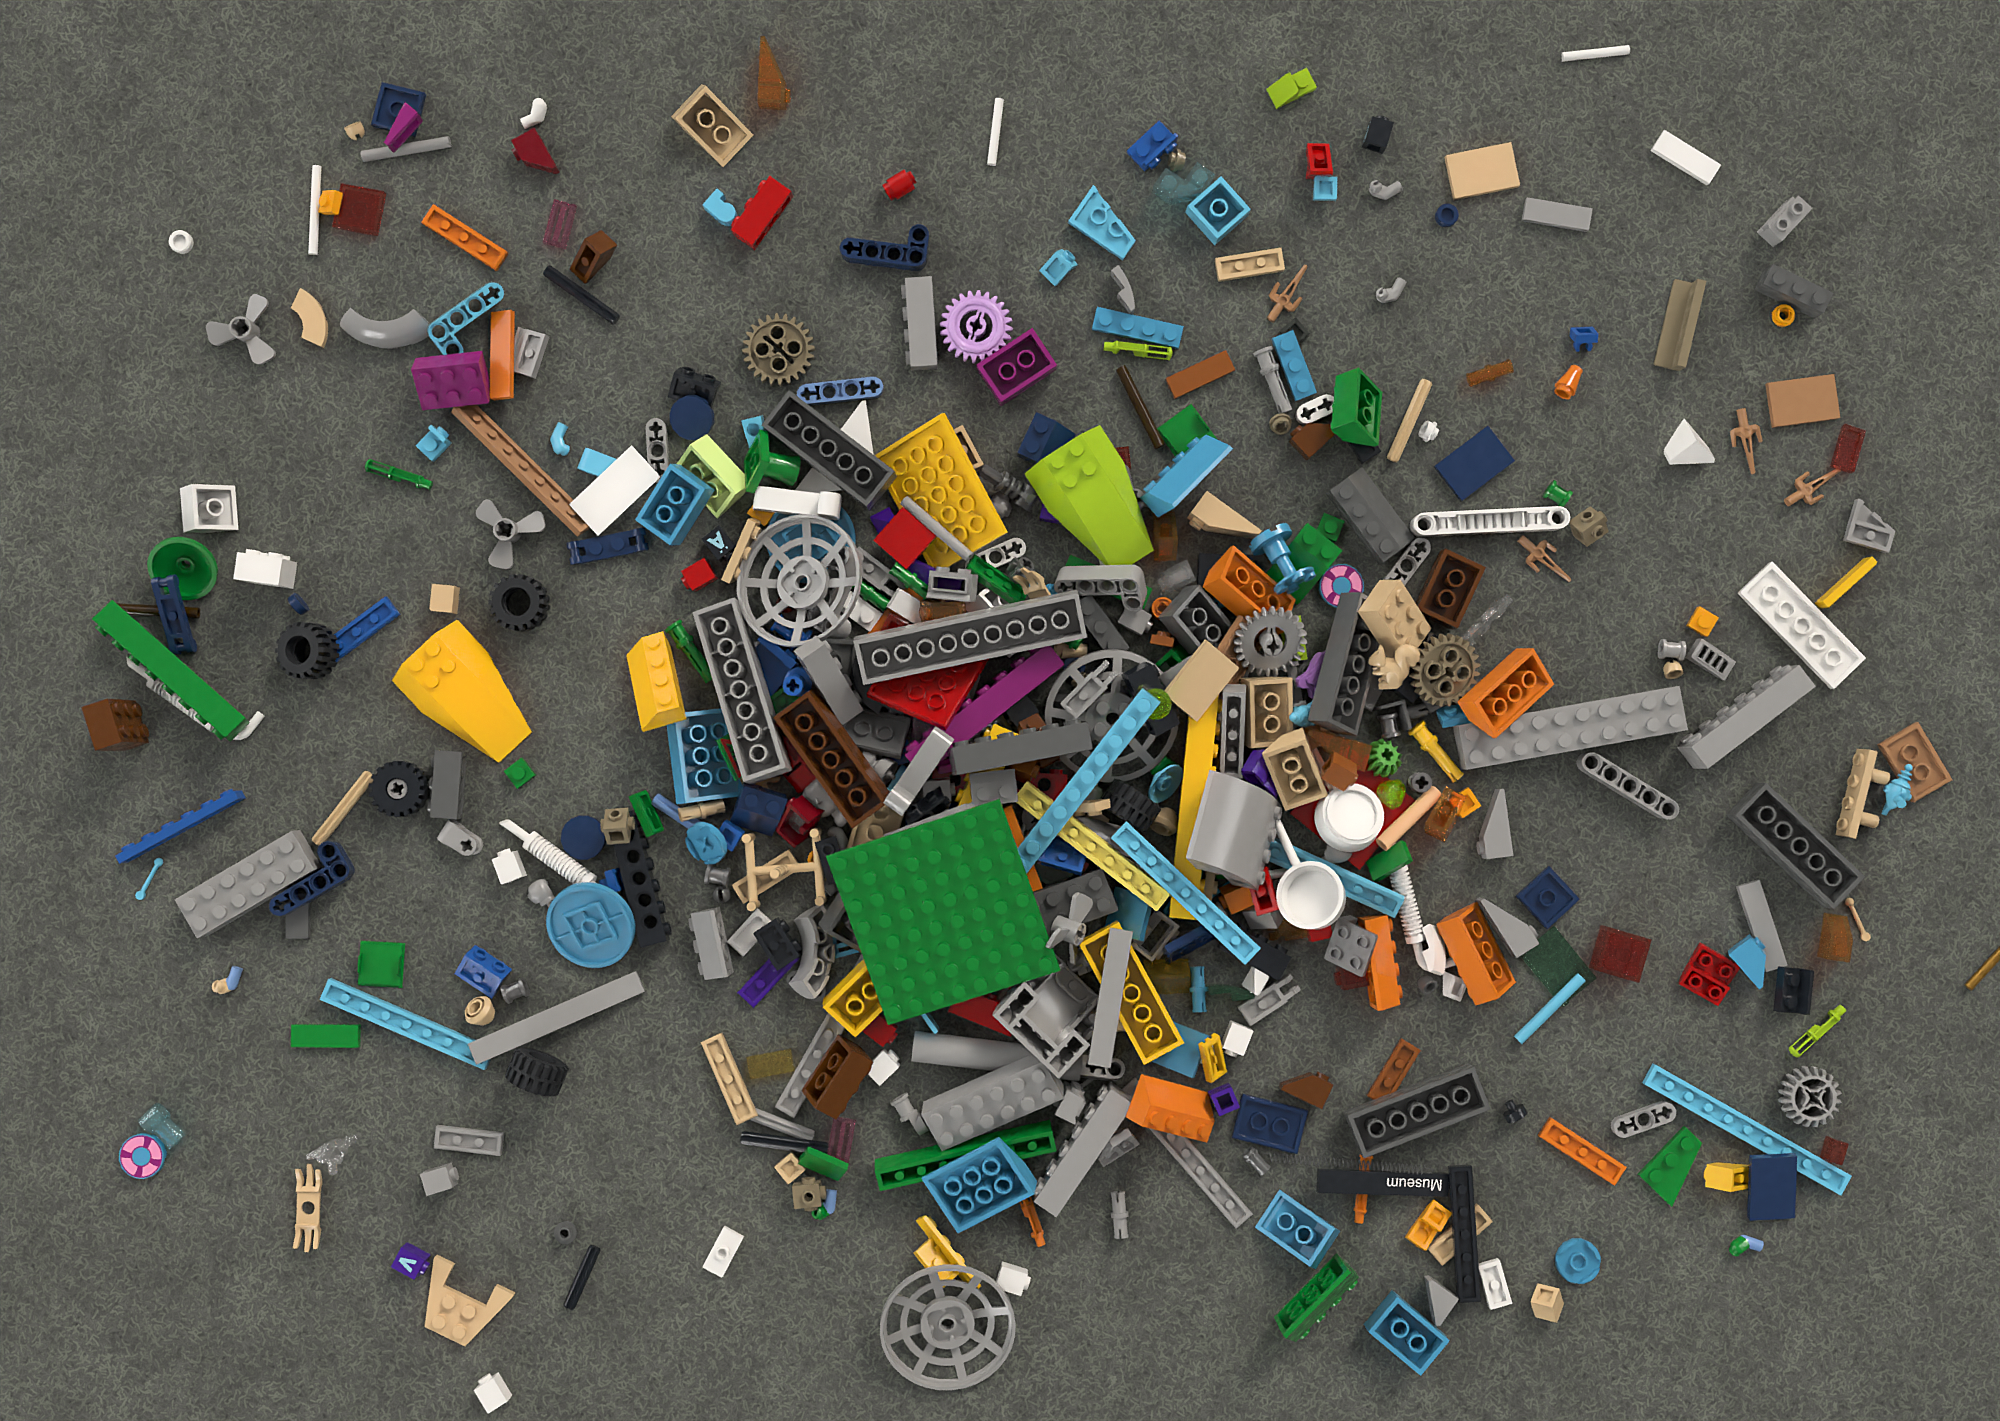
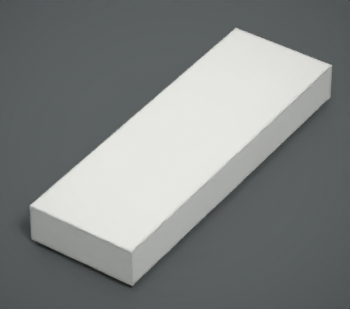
M1665 130L1651 149L1653 153L1705 185L1710 184L1721 166L1718 162Z

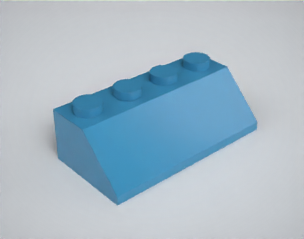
M1208 435L1200 439L1195 437L1187 444L1189 449L1185 453L1181 451L1173 458L1174 464L1171 467L1167 465L1158 473L1160 478L1156 482L1152 480L1144 487L1145 493L1140 499L1157 517H1160L1175 508L1233 448Z

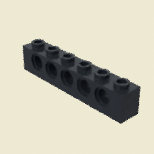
M632 810L629 811L630 817H634L635 829L632 830L634 838L630 843L613 844L628 903L634 916L640 948L669 940L672 930L670 923L665 922L663 913H666L664 901L660 900L658 896L660 884L658 879L653 877L652 870L655 869L652 857H648L646 848H649L646 835H642V826L635 811ZM632 850H636L640 854V859L637 863L630 859ZM638 872H642L646 877L643 884H639L635 879ZM644 893L651 897L649 906L641 902V896ZM649 915L657 919L655 927H650L647 924V917Z

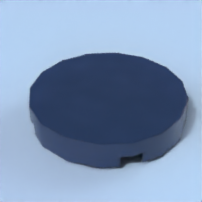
M687 395L678 399L670 411V423L673 430L680 437L687 440H698L708 434L714 425V412L708 405L709 403L697 395Z
M583 815L570 819L564 825L561 832V843L564 850L571 857L579 860H587L597 856L606 844L604 832L601 831V822L591 816Z

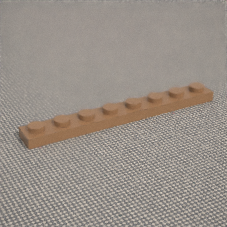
M477 405L453 407L451 413L577 537L590 529L585 521L569 505L573 499Z

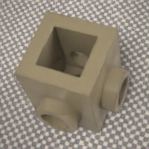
M1591 506L1569 521L1573 536L1586 547L1609 532L1606 525V516L1601 511L1597 512Z
M628 808L605 809L604 819H601V831L604 832L607 845L630 843L631 830L635 829L634 817H630Z
M815 1177L802 1178V1181L794 1182L792 1185L794 1209L804 1208L805 1211L818 1210V1207L822 1206L823 1200L826 1199V1187L821 1185V1179L815 1180Z

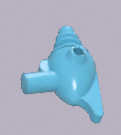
M1312 701L1307 705L1294 707L1293 712L1289 715L1290 721L1300 727L1315 726L1316 724L1308 721Z
M1911 764L1905 765V770H1901V774L1897 775L1898 779H1894L1891 781L1892 783L1884 786L1883 791L1886 793V803L1882 810V815L1886 816L1891 809L1897 807L1904 808L1906 801L1911 799V787L1908 781H1911L1909 776H1912L1909 773L1913 769Z

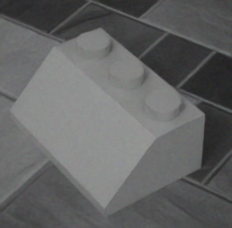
M720 907L691 913V918L688 919L691 931L695 932L696 940H693L695 953H699L701 962H698L700 975H704V980L728 977L734 971Z

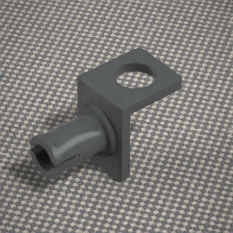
M1405 700L1374 707L1375 711L1395 706L1401 731L1412 729L1410 720L1428 715V710L1418 711L1427 708L1424 702L1406 707Z

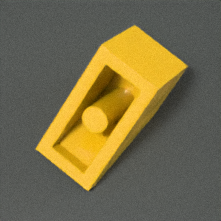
M1717 1162L1707 1164L1704 1171L1705 1187L1728 1192L1748 1189L1749 1165Z

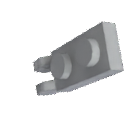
M861 547L857 548L862 551L864 557L862 578L891 598L895 592L886 587L890 579L899 588L905 589L904 583L889 574L890 569Z
M1107 660L1094 672H1091L1060 703L1075 720L1108 689L1107 686L1120 674L1115 670L1104 682L1097 677L1108 668L1110 663Z
M1287 974L1276 983L1273 982L1262 989L1258 996L1253 995L1237 1006L1249 1026H1252L1288 1002L1289 998L1301 990L1299 986H1293L1284 994L1280 991V987L1293 979L1291 974Z

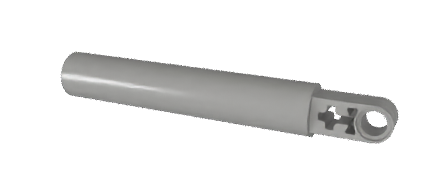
M915 1031L911 1062L994 1071L1032 1053L1022 1043ZM1081 1055L1060 1079L1079 1081L1080 1078L1118 1081L1125 1073V1065L1121 1060L1112 1058L1111 1064H1115L1120 1068L1119 1075L1113 1076L1109 1073L1107 1067L1095 1066L1098 1069L1091 1073L1090 1068H1086L1089 1065V1055Z

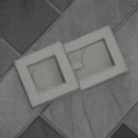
M1117 265L1111 270L1110 274L1121 288L1117 299L1129 314H1133L1135 310L1133 292L1127 277L1120 266Z

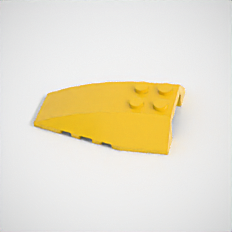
M456 620L436 632L403 662L392 681L424 715L500 763L532 731L519 707L514 702L489 653L459 620Z

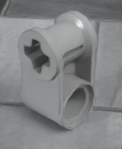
M448 819L437 837L441 843L453 848L464 856L476 855L483 848V841L479 836L453 819ZM468 841H472L471 844H470V845L473 847L472 849H468V848H469V844H467Z

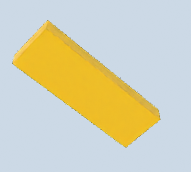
M1872 556L1863 558L1821 596L1815 604L1819 609L1830 607L1877 564V561Z

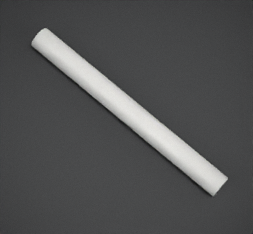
M319 165L312 166L309 255H318V211L320 206L322 168Z

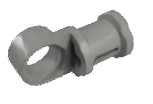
M907 1092L893 1099L890 1104L895 1106L900 1115L901 1122L909 1119L918 1135H922L930 1130L921 1112L919 1113L911 1105Z

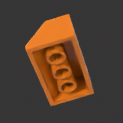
M1234 545L1209 570L1203 584V588L1236 616L1254 617L1253 611L1256 610L1258 613H1261L1263 607H1265L1266 611H1269L1271 606H1274L1276 611L1283 607L1285 613L1288 610L1292 611L1296 600L1293 596L1287 594L1286 591L1277 595L1274 592V587L1277 583ZM1266 627L1260 630L1258 634L1260 635L1264 630H1266ZM1278 627L1275 629L1278 635L1284 632Z
M1516 648L1457 702L1470 722L1492 738H1497L1544 695L1554 683L1534 648Z
M1477 902L1446 916L1436 924L1438 932L1448 948V953L1453 958L1458 968V974L1463 979L1468 994L1473 999L1475 1006L1500 998L1516 983Z
M1386 914L1357 917L1358 926L1378 935L1365 974L1370 1006L1377 1011L1400 1005V999L1403 998L1401 985L1397 984L1396 976H1399L1400 972L1398 963H1394L1393 954H1396V945L1394 940L1391 941L1390 932L1393 931L1392 920Z
M1144 1074L1140 1076L1126 1114V1118L1142 1127L1206 1143L1215 1122L1208 1092Z

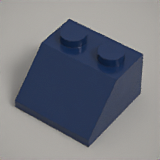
M1036 412L1017 452V457L1036 465L1044 457L1074 439L1076 434L1057 421Z
M743 782L730 822L736 826L772 837L782 817L787 796L778 791Z

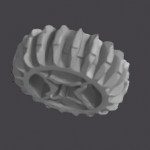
M1802 1066L1801 1071L1795 1068L1793 1069L1794 1076L1789 1073L1786 1074L1789 1081H1781L1785 1088L1784 1090L1779 1089L1778 1092L1783 1094L1784 1097H1780L1778 1101L1784 1103L1781 1110L1787 1112V1118L1793 1119V1122L1798 1125L1802 1123V1126L1809 1127L1810 1124L1813 1127H1818L1819 1122L1823 1125L1827 1124L1826 1117L1831 1120L1834 1119L1831 1113L1832 1111L1839 1112L1835 1105L1842 1103L1841 1100L1837 1099V1096L1842 1093L1836 1090L1839 1084L1832 1081L1834 1077L1831 1074H1826V1070H1818L1815 1066L1810 1068ZM1810 1079L1818 1080L1816 1084L1812 1083L1809 1087L1802 1084ZM1796 1091H1797V1092H1798V1097H1797V1099L1795 1100V1094H1796ZM1807 1092H1810V1096L1812 1097L1811 1099L1813 1101L1809 1100L1810 1097L1808 1096L1809 1094ZM1825 1093V1098H1824V1102H1823V1101H1822V1096H1823V1094ZM1812 1106L1818 1109L1810 1114L1801 1113L1804 1109L1808 1110Z

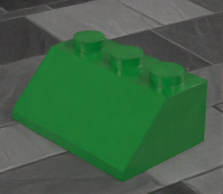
M1360 368L1336 376L1330 426L1332 432L1344 442L1375 447L1379 445L1382 391Z

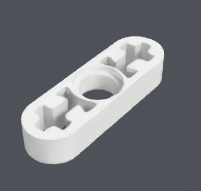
M1012 538L976 555L980 558L985 555L986 562L998 568L1009 563L1014 557L1017 559L1021 558L1025 554L1026 545L1022 539ZM1012 543L1021 544L1020 553L1016 554L1015 551L1008 553L1010 558L1006 559L1005 552L1001 547L1006 546V550L1012 548ZM993 551H998L1002 555V560L997 564L989 560V555Z

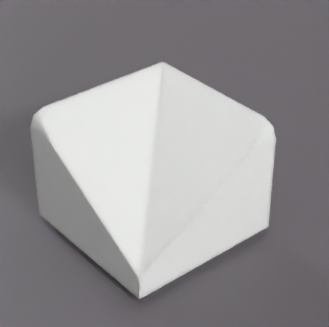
M1251 967L1242 986L1258 996L1268 981L1269 976Z

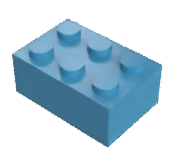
M669 464L635 520L669 545H681L715 489L682 465Z
M1393 1290L1363 1324L1371 1335L1420 1376L1449 1342V1339L1442 1331Z

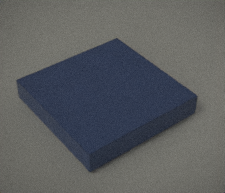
M382 82L371 125L390 131L405 102L421 117L426 98L425 92ZM418 128L410 136L416 137Z
M1547 866L1515 896L1545 929L1553 925L1580 900L1550 866Z

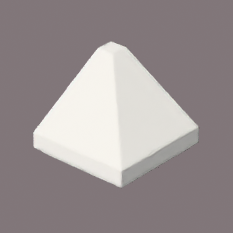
M1444 972L1443 995L1461 1002L1466 989L1463 979Z

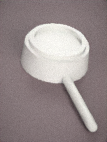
M1315 748L1312 752L1321 773L1325 762L1318 749ZM1324 781L1329 790L1327 792L1328 795L1318 801L1314 814L1315 825L1319 835L1328 845L1344 852H1356L1368 847L1377 837L1384 822V811L1379 798L1370 789L1359 784L1349 785L1343 792Z
M1276 820V833L1292 865L1284 873L1277 887L1276 899L1278 908L1288 922L1299 928L1322 929L1328 927L1341 916L1346 903L1345 888L1338 875L1329 866L1315 861L1300 863L1281 820Z

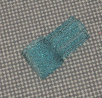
M155 1103L138 1119L140 1126L145 1131L154 1133L168 1149L177 1145L186 1135L170 1119L169 1111L160 1103Z

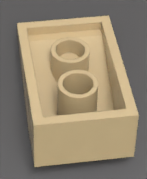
M702 84L671 116L722 167L753 136L709 88Z
M1208 491L1205 492L1187 517L1190 520L1189 524L1198 531L1202 528L1204 531L1254 539L1262 531Z

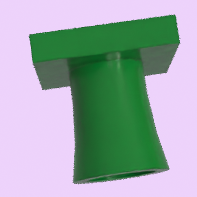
M759 429L744 459L746 492L755 493L763 476L793 486L800 470V457L769 452L768 431Z

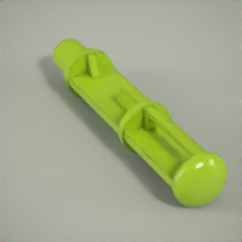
M1120 341L1104 342V351H1112L1113 354H1117L1121 349L1133 351L1134 355L1139 357L1170 360L1173 353L1171 347ZM1149 346L1167 348V352L1148 349ZM1148 353L1164 354L1167 356L1166 358L1148 356Z
M1838 1005L1834 1010H1829V1019L1821 1026L1814 1025L1807 1030L1803 1036L1789 1047V1052L1794 1057L1799 1058L1831 1027L1840 1021V1017L1846 1012V1009L1842 1005ZM1807 1035L1808 1038L1794 1049L1793 1046ZM1812 1040L1813 1043L1809 1045L1801 1054H1799L1798 1051L1807 1042Z

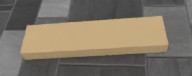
M723 1033L701 1042L736 1125L758 1116Z

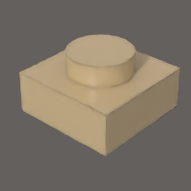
M793 1151L774 1166L787 1184L791 1183L806 1170V1167L798 1164L799 1159Z

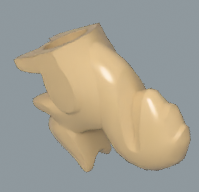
M1403 644L1395 651V657L1389 658L1385 656L1383 646L1379 645L1378 650L1370 656L1368 661L1369 665L1373 666L1372 674L1382 675L1378 678L1380 682L1378 685L1379 689L1399 688L1403 680L1408 676L1410 667L1416 666V663L1419 662L1420 652L1413 645Z

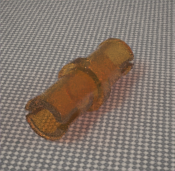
M1509 359L1494 365L1487 364L1480 370L1466 373V379L1470 387L1486 381L1493 382L1497 377L1513 373V365Z

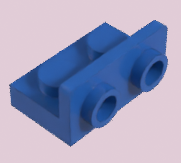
M1159 120L1127 150V154L1144 172L1149 167L1154 169L1161 162L1160 157L1165 152L1170 154L1177 147L1178 135L1176 133L1172 134Z
M1055 837L1038 858V864L1081 876L1087 857L1068 842Z
M475 945L464 955L455 975L492 999L512 969L487 953L484 949Z

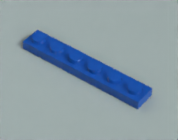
M229 789L220 794V799L216 801L209 800L201 804L200 810L184 813L180 816L181 820L174 823V821L164 824L160 827L162 830L156 834L151 832L141 837L142 841L136 845L131 843L122 847V852L115 855L119 864L128 863L246 799L242 790L233 791V789Z

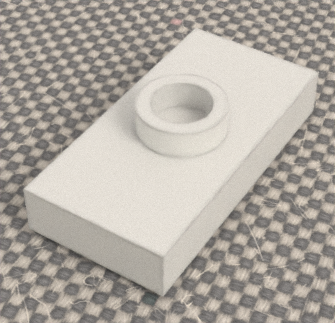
M724 1226L703 1268L722 1278L744 1236Z

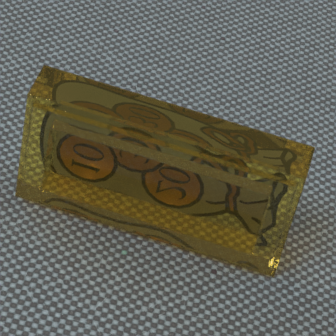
M791 1048L746 1057L750 1079L795 1071Z

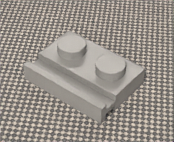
M518 327L514 338L515 373L536 379L549 336Z
M1015 769L969 774L971 799L974 806L999 798L1001 803L1018 802Z

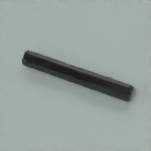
M551 265L546 267L543 272L545 277L611 324H616L620 318L617 312Z
M743 1131L740 1138L741 1143L744 1145L804 1152L808 1147H811L825 1154H828L829 1144L822 1141Z

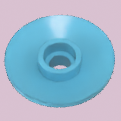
M1173 764L1157 772L1148 791L1149 799L1159 803L1170 797L1181 783L1183 769L1179 765Z

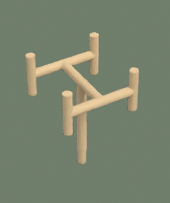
M814 828L810 831L814 862L755 867L754 840L756 836L754 833L742 836V841L745 843L749 896L747 909L749 911H754L761 905L757 894L756 876L770 875L771 878L776 879L787 873L814 871L816 886L815 904L821 906L827 901L823 867L814 843L821 840V828Z

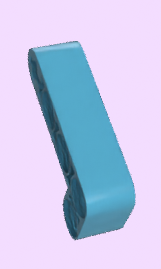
M494 282L485 284L430 323L427 333L443 355H448L446 347L449 344H456L458 353H463V347L454 336V333L501 301L504 296L502 286ZM489 287L492 289L497 288V298L492 296L487 298L488 305L478 296L480 293H482V296L489 294ZM472 299H477L481 304L477 312H472L469 309L468 304ZM454 312H459L463 317L462 322L458 325H454L450 320V316ZM436 325H441L444 328V335L440 338H436L432 334V328Z

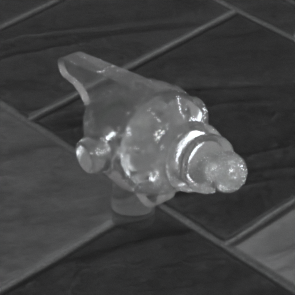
M357 1132L354 1136L351 1134L349 1137L345 1136L343 1140L340 1138L332 1139L307 1154L306 1159H317L318 1163H327L329 1175H335L338 1173L337 1164L343 1161L344 1155L348 1152V1147L352 1148V1144H356V1140H360L362 1134Z

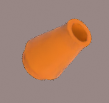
M1571 365L1568 371L1555 384V394L1563 399H1570L1571 396H1574L1583 370L1577 365Z

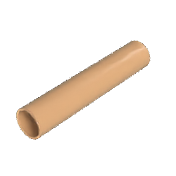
M1431 786L1428 791L1424 792L1376 839L1377 844L1383 850H1389L1442 797L1441 792L1436 787Z

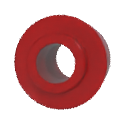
M903 169L887 179L886 183L882 186L892 201L895 198L898 200L915 190L914 184L917 182L911 171L906 173Z

